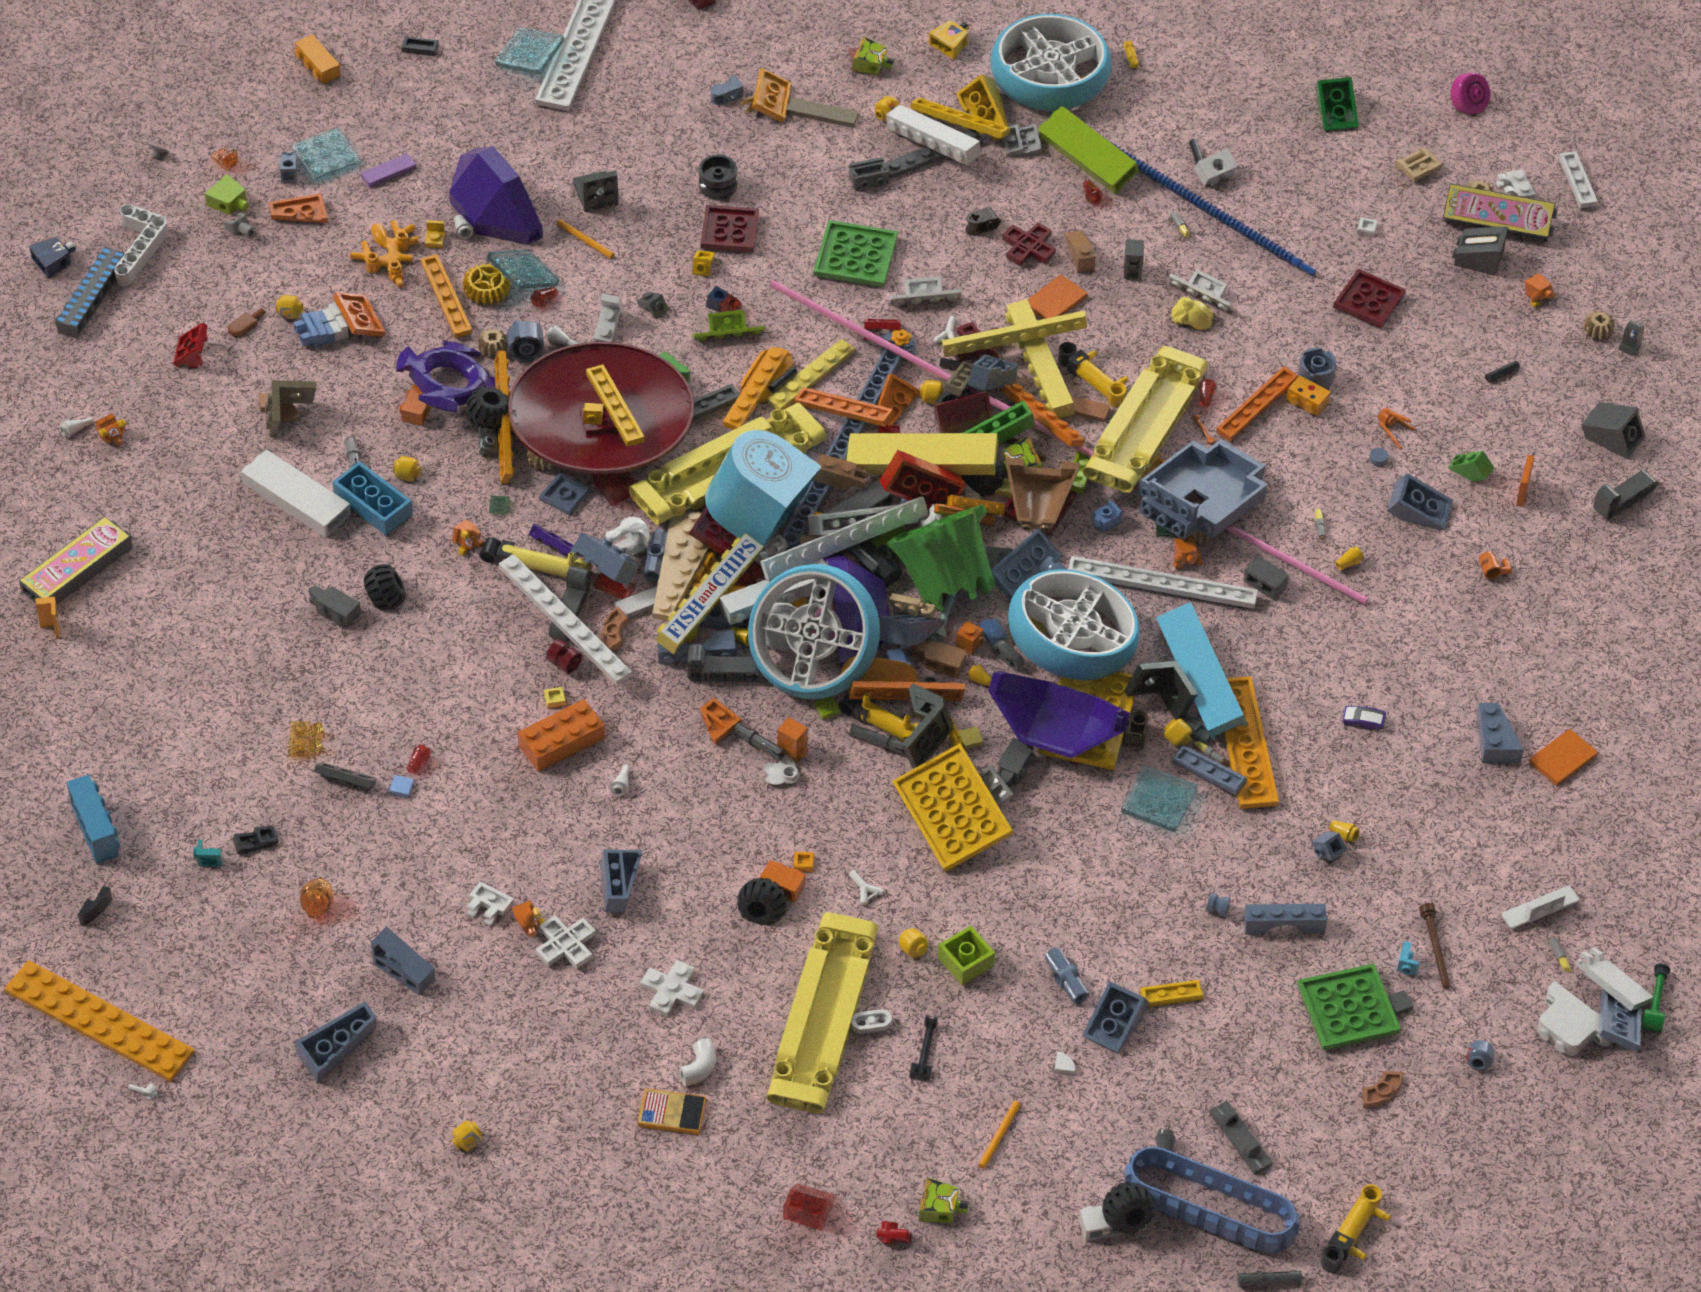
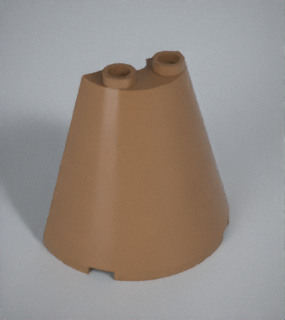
M1006 458L1005 462L1018 523L1026 531L1039 528L1043 532H1050L1058 519L1078 474L1080 463L1062 462L1061 469L1025 467L1024 459Z

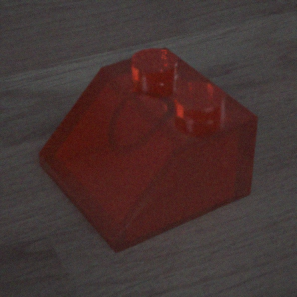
M629 471L612 474H592V483L611 507L631 498L628 488L637 483Z
M796 1183L790 1189L784 1203L783 1219L823 1231L836 1195Z

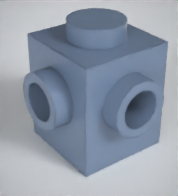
M1325 832L1312 841L1314 852L1320 859L1331 861L1347 850L1338 832Z

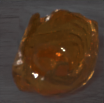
M319 877L308 881L303 886L300 893V904L309 918L317 919L331 908L334 892L328 881Z

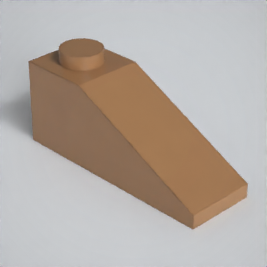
M1081 230L1064 233L1077 273L1094 271L1096 256L1092 244Z

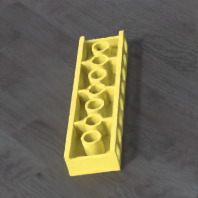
M850 433L846 461L857 463L856 467L867 470L869 475H883L896 451L900 450L959 475H995L998 447L997 433Z

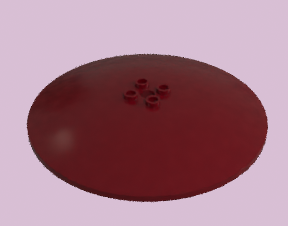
M586 342L552 351L529 365L513 385L509 397L508 412L510 423L516 436L537 457L550 464L571 471L590 474H612L642 468L658 461L673 451L685 438L690 429L694 415V401L691 389L684 376L671 363L657 354L623 343ZM599 365L605 366L642 431L645 442L627 447L605 407L602 425L583 424L585 403L603 404L586 375V369Z

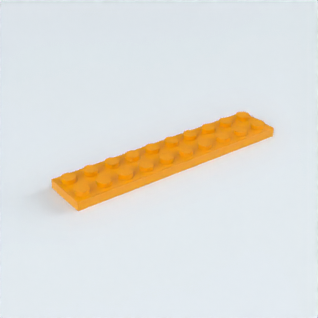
M30 960L23 965L4 988V992L169 1082L175 1078L195 1053L194 1048Z

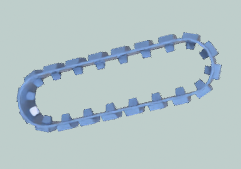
M1155 1146L1146 1147L1135 1152L1129 1158V1164L1125 1167V1182H1134L1145 1187L1153 1198L1154 1210H1159L1169 1216L1184 1220V1222L1204 1228V1230L1219 1234L1224 1238L1239 1242L1254 1250L1266 1253L1286 1250L1294 1243L1295 1236L1298 1235L1300 1225L1299 1214L1295 1212V1205L1287 1198L1172 1151ZM1151 1166L1164 1169L1274 1213L1285 1220V1227L1287 1229L1278 1233L1261 1231L1146 1185L1138 1179V1172L1136 1171Z

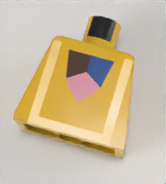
M948 21L929 32V45L954 60L968 44V31L970 28L965 22L957 25L952 21Z

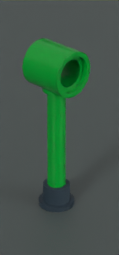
M1660 963L1654 967L1656 984L1651 1010H1644L1641 1029L1662 1032L1665 1013L1660 1012L1659 1008L1664 980L1667 979V975L1671 970L1666 964Z

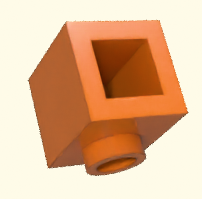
M966 621L956 635V647L967 651L970 655H973L984 641L983 629L969 621Z

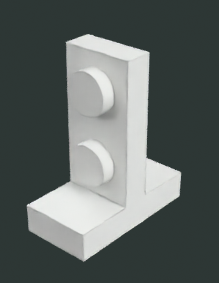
M602 293V309L593 340L612 342L619 316H623L625 310L620 297Z

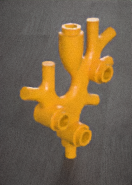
M393 220L390 224L395 238H389L384 226L380 223H375L371 227L372 236L379 246L388 250V253L384 256H378L376 253L371 252L368 242L364 240L361 242L363 252H350V259L365 261L366 270L370 273H376L381 267H386L389 279L396 283L398 288H402L404 286V277L400 262H413V255H406L401 252L409 250L410 245L419 243L417 236L409 238L408 235L416 227L412 223L405 228H400L397 221Z

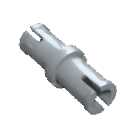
M349 436L344 439L347 449L346 457L349 459L350 468L360 461L361 456L354 436H351L352 442H350Z

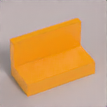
M55 597L35 598L40 628L54 627L56 638H60L59 616Z

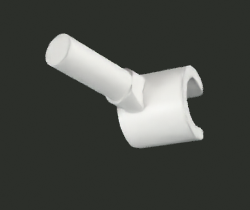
M131 1084L128 1087L130 1090L142 1093L149 1100L158 1094L155 1091L156 1086L153 1084H149L146 1088Z

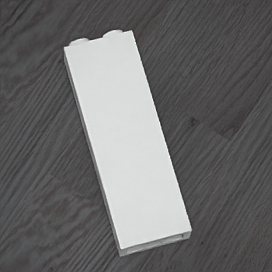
M267 449L241 471L243 484L324 537L331 534L351 516L350 503Z

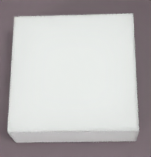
M1361 217L1357 234L1374 237L1378 221Z

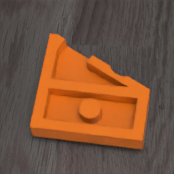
M714 697L700 708V714L715 745L732 732L737 724L742 723V719Z

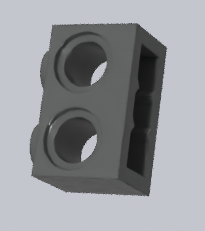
M1126 239L1123 279H1142L1144 240Z

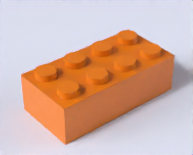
M583 699L518 731V746L539 772L605 739V725L587 701Z

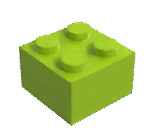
M971 925L938 945V959L961 985L994 967L995 952Z

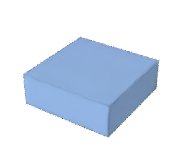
M395 775L389 794L409 798L414 779Z

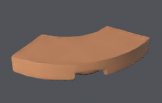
M269 393L258 394L260 410L262 412H265V402H267V394ZM280 403L281 423L300 420L299 413L293 403Z
M619 606L607 616L601 633V641L612 652L624 645L621 640V633L630 622Z
M1383 1071L1382 1078L1378 1083L1370 1087H1363V1108L1378 1107L1393 1099L1401 1088L1404 1072Z

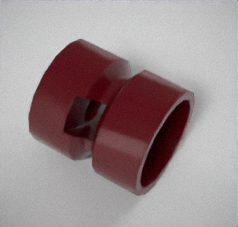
M557 639L548 648L546 659L565 673L571 674L580 665L582 653L570 647L563 640Z

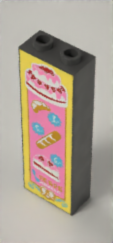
M1450 183L1443 221L1479 228L1506 226L1508 227L1507 233L1548 240V237L1553 235L1554 226L1551 225L1552 218L1556 219L1558 209L1555 208V203Z
M104 516L19 580L21 592L33 602H35V598L55 597L57 605L132 548L131 535L126 530L123 531L115 521H111Z

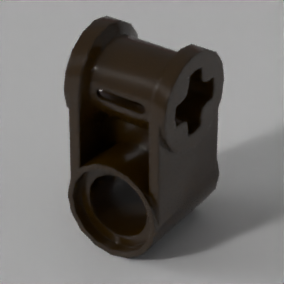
M985 207L967 215L968 225L965 231L968 235L976 236L996 229L1001 221L990 207Z
M1138 710L1132 713L1124 746L1130 744L1144 749L1148 725V715L1144 711Z

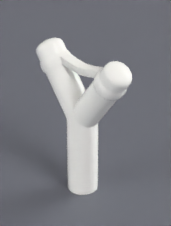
M954 316L949 317L946 330L933 338L935 344L942 343V340L947 337L948 339L955 338L953 328L956 318Z
M855 870L849 873L850 878L860 888V904L862 906H866L871 898L884 895V889L866 884Z

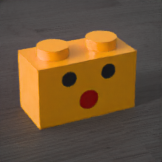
M1299 375L1288 388L1286 400L1293 405L1301 407L1306 412L1318 416L1329 404L1331 391Z

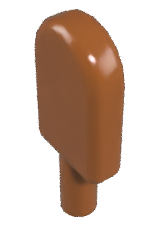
M260 308L251 315L247 312L228 325V333L233 337L243 336L258 325L257 319L265 314L264 309Z

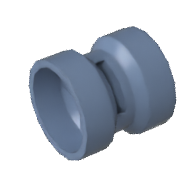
M1211 892L1206 911L1210 913L1216 911L1220 916L1226 917L1231 898L1226 896L1219 898L1218 894Z

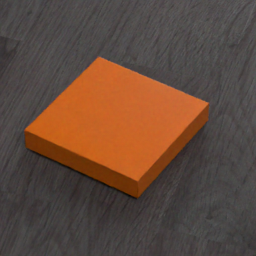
M1527 455L1516 502L1517 506H1524L1535 458L1532 455Z

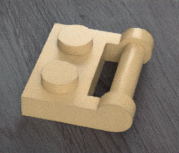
M1425 147L1394 162L1395 167L1398 170L1401 169L1413 182L1440 170L1442 167V163Z

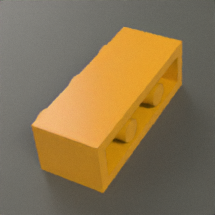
M313 34L295 42V56L303 61L307 70H311L316 80L319 79L322 84H325L341 76L340 64Z

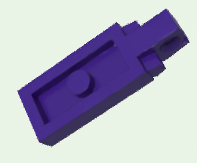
M533 524L529 535L535 540H544L545 545L559 549L558 552L567 557L574 546L552 531H547L537 524Z

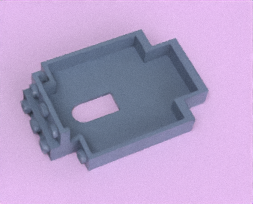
M1222 439L1209 449L1193 440L1140 480L1138 494L1144 498H1142L1139 513L1184 540L1197 530L1213 539L1265 499L1268 484L1262 480L1266 465ZM1195 492L1207 500L1199 505L1198 503L1193 504L1185 498Z

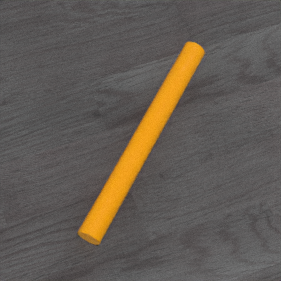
M562 219L557 221L559 227L609 259L615 256V253Z
M1013 1101L978 1164L980 1168L985 1169L1021 1106L1018 1101Z

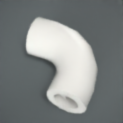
M704 1038L695 1042L693 1050L696 1060L694 1063L679 1068L684 1087L705 1080L713 1072L717 1059L711 1039Z

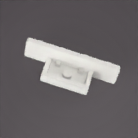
M1197 269L1189 282L1173 274L1169 275L1173 286L1179 289L1183 287L1187 289L1189 294L1193 296L1199 295L1203 297L1202 299L1209 304L1213 302L1218 305L1219 309L1225 312L1227 310L1234 311L1232 303L1222 299L1228 288L1226 283Z
M940 276L904 280L906 294L890 296L889 304L894 303V306L904 305V302L919 304L923 300L938 302L944 298H947L948 301H953L961 296L962 291L961 289L942 291Z
M1566 886L1502 912L1501 916L1512 930L1579 902V898L1571 886Z

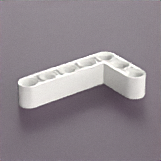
M130 204L120 208L121 223L124 227L141 234L114 268L116 283L122 287L129 286L169 234L165 217Z

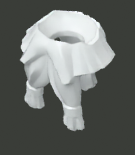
M628 517L620 520V526L605 534V539L609 542L616 541L621 536L626 535V539L615 546L626 551L625 554L630 556L639 552L644 553L651 539L649 527L638 517Z

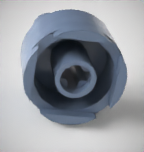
M520 320L512 323V326L507 331L509 354L518 362H532L534 358H540L545 351L541 325L538 322Z
M1310 348L1300 358L1298 377L1301 375L1317 385L1327 388L1334 381L1337 364L1336 357L1330 351L1328 353L1322 351L1323 348Z

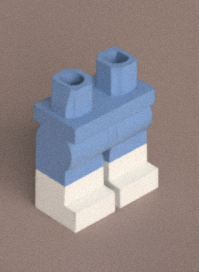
M335 302L328 304L329 308L318 312L312 311L308 314L303 313L302 320L293 322L296 334L306 332L300 334V341L303 346L312 344L316 348L319 345H326L349 338L348 325Z

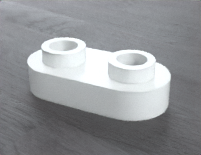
M883 1009L859 1012L853 1015L851 1028L859 1034L885 1031L891 1026L892 1016L887 1010Z

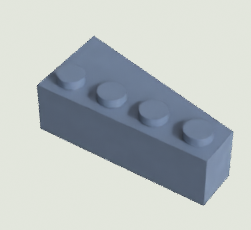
M365 1001L295 1041L296 1054L317 1083L377 1028L376 1015Z

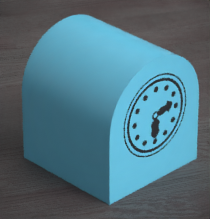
M762 430L744 432L733 442L706 490L705 502L707 509L717 523L736 537L742 538L746 533L765 547L795 512L822 466L776 434Z

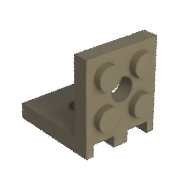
M271 381L267 402H265V413H268L266 430H269V436H277L280 425V403L313 404L316 381Z

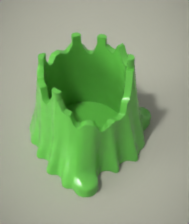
M984 504L948 515L920 528L904 532L887 542L888 546L905 564L923 602L934 604L938 612L945 610L942 604L944 592L953 595L962 588L972 600L978 597L975 591L976 585L978 588H981L983 595L989 594L991 588L995 586L980 527L981 519L987 514Z

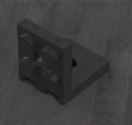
M616 170L610 172L602 171L572 178L584 212L588 211L590 207L597 206L600 209L604 208L605 204L614 202L615 205L618 204V175Z
M1177 661L1139 664L1124 690L1127 696L1159 693L1176 720L1184 719L1198 695Z

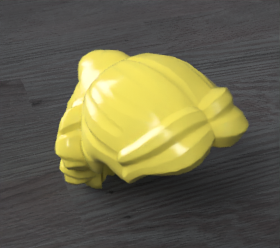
M1182 297L1172 308L1171 317L1175 324L1184 323L1185 325H1192L1196 330H1207L1212 325L1213 311L1200 301H1193L1188 297Z

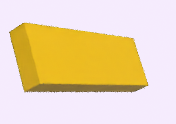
M1200 980L1140 987V995L1150 1002L1148 1007L1203 1000L1204 997Z

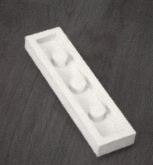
M1577 152L1559 154V161L1579 208L1597 206L1598 201Z

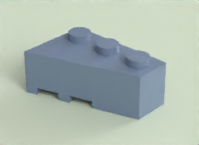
M983 355L972 366L968 386H972L973 390L983 391L1002 388L1004 385H1012L1015 383L1019 364Z
M581 532L571 552L585 557V562L589 564L592 562L598 567L597 570L612 580L628 585L638 567L632 561L633 557L622 553L623 550L612 545L613 542H609L605 537L599 539Z
M1479 703L1476 717L1482 763H1521L1524 749L1500 704Z
M603 849L600 869L605 913H625L643 850Z
M387 926L371 941L373 965L418 995L435 980L434 967Z

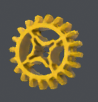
M490 262L488 265L482 263L481 266L475 264L474 268H469V271L465 272L462 281L466 297L470 298L471 302L476 301L477 305L481 302L484 306L486 303H490L492 306L493 302L499 304L500 300H505V296L509 295L511 289V278L507 270H504L503 266L498 267L497 264L491 265Z

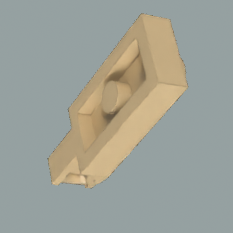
M892 594L889 598L894 610L898 613L933 618L938 611L935 605L924 603L919 598Z

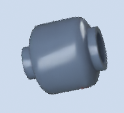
M1476 1040L1468 1048L1466 1061L1473 1069L1486 1070L1493 1062L1495 1050L1489 1042Z

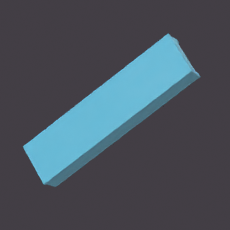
M1189 602L1156 617L1175 661L1178 662L1198 694L1194 702L1211 739L1214 740L1216 735L1238 725H1248L1192 603Z

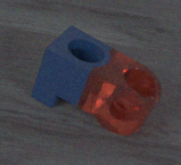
M715 286L707 295L706 307L711 310L714 308L720 312L741 310L742 303L733 295Z

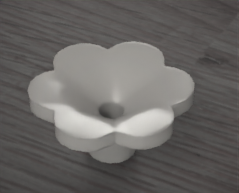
M152 144L148 145L154 150L152 156L159 159L161 153H169V150Z

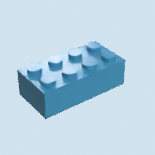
M360 461L332 482L333 493L350 503L352 511L385 536L413 515L412 500Z
M89 774L66 782L71 806L95 863L118 857V848H121L117 838L118 832L115 825L112 826L111 824L112 819L109 811H106L104 808L106 805L103 796L98 794L97 782L92 781Z

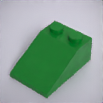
M1352 77L1317 80L1315 91L1324 131L1358 128Z

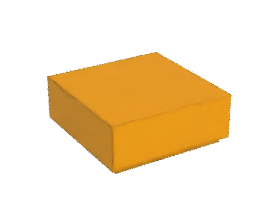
M794 851L793 869H798L801 872H813L814 852Z

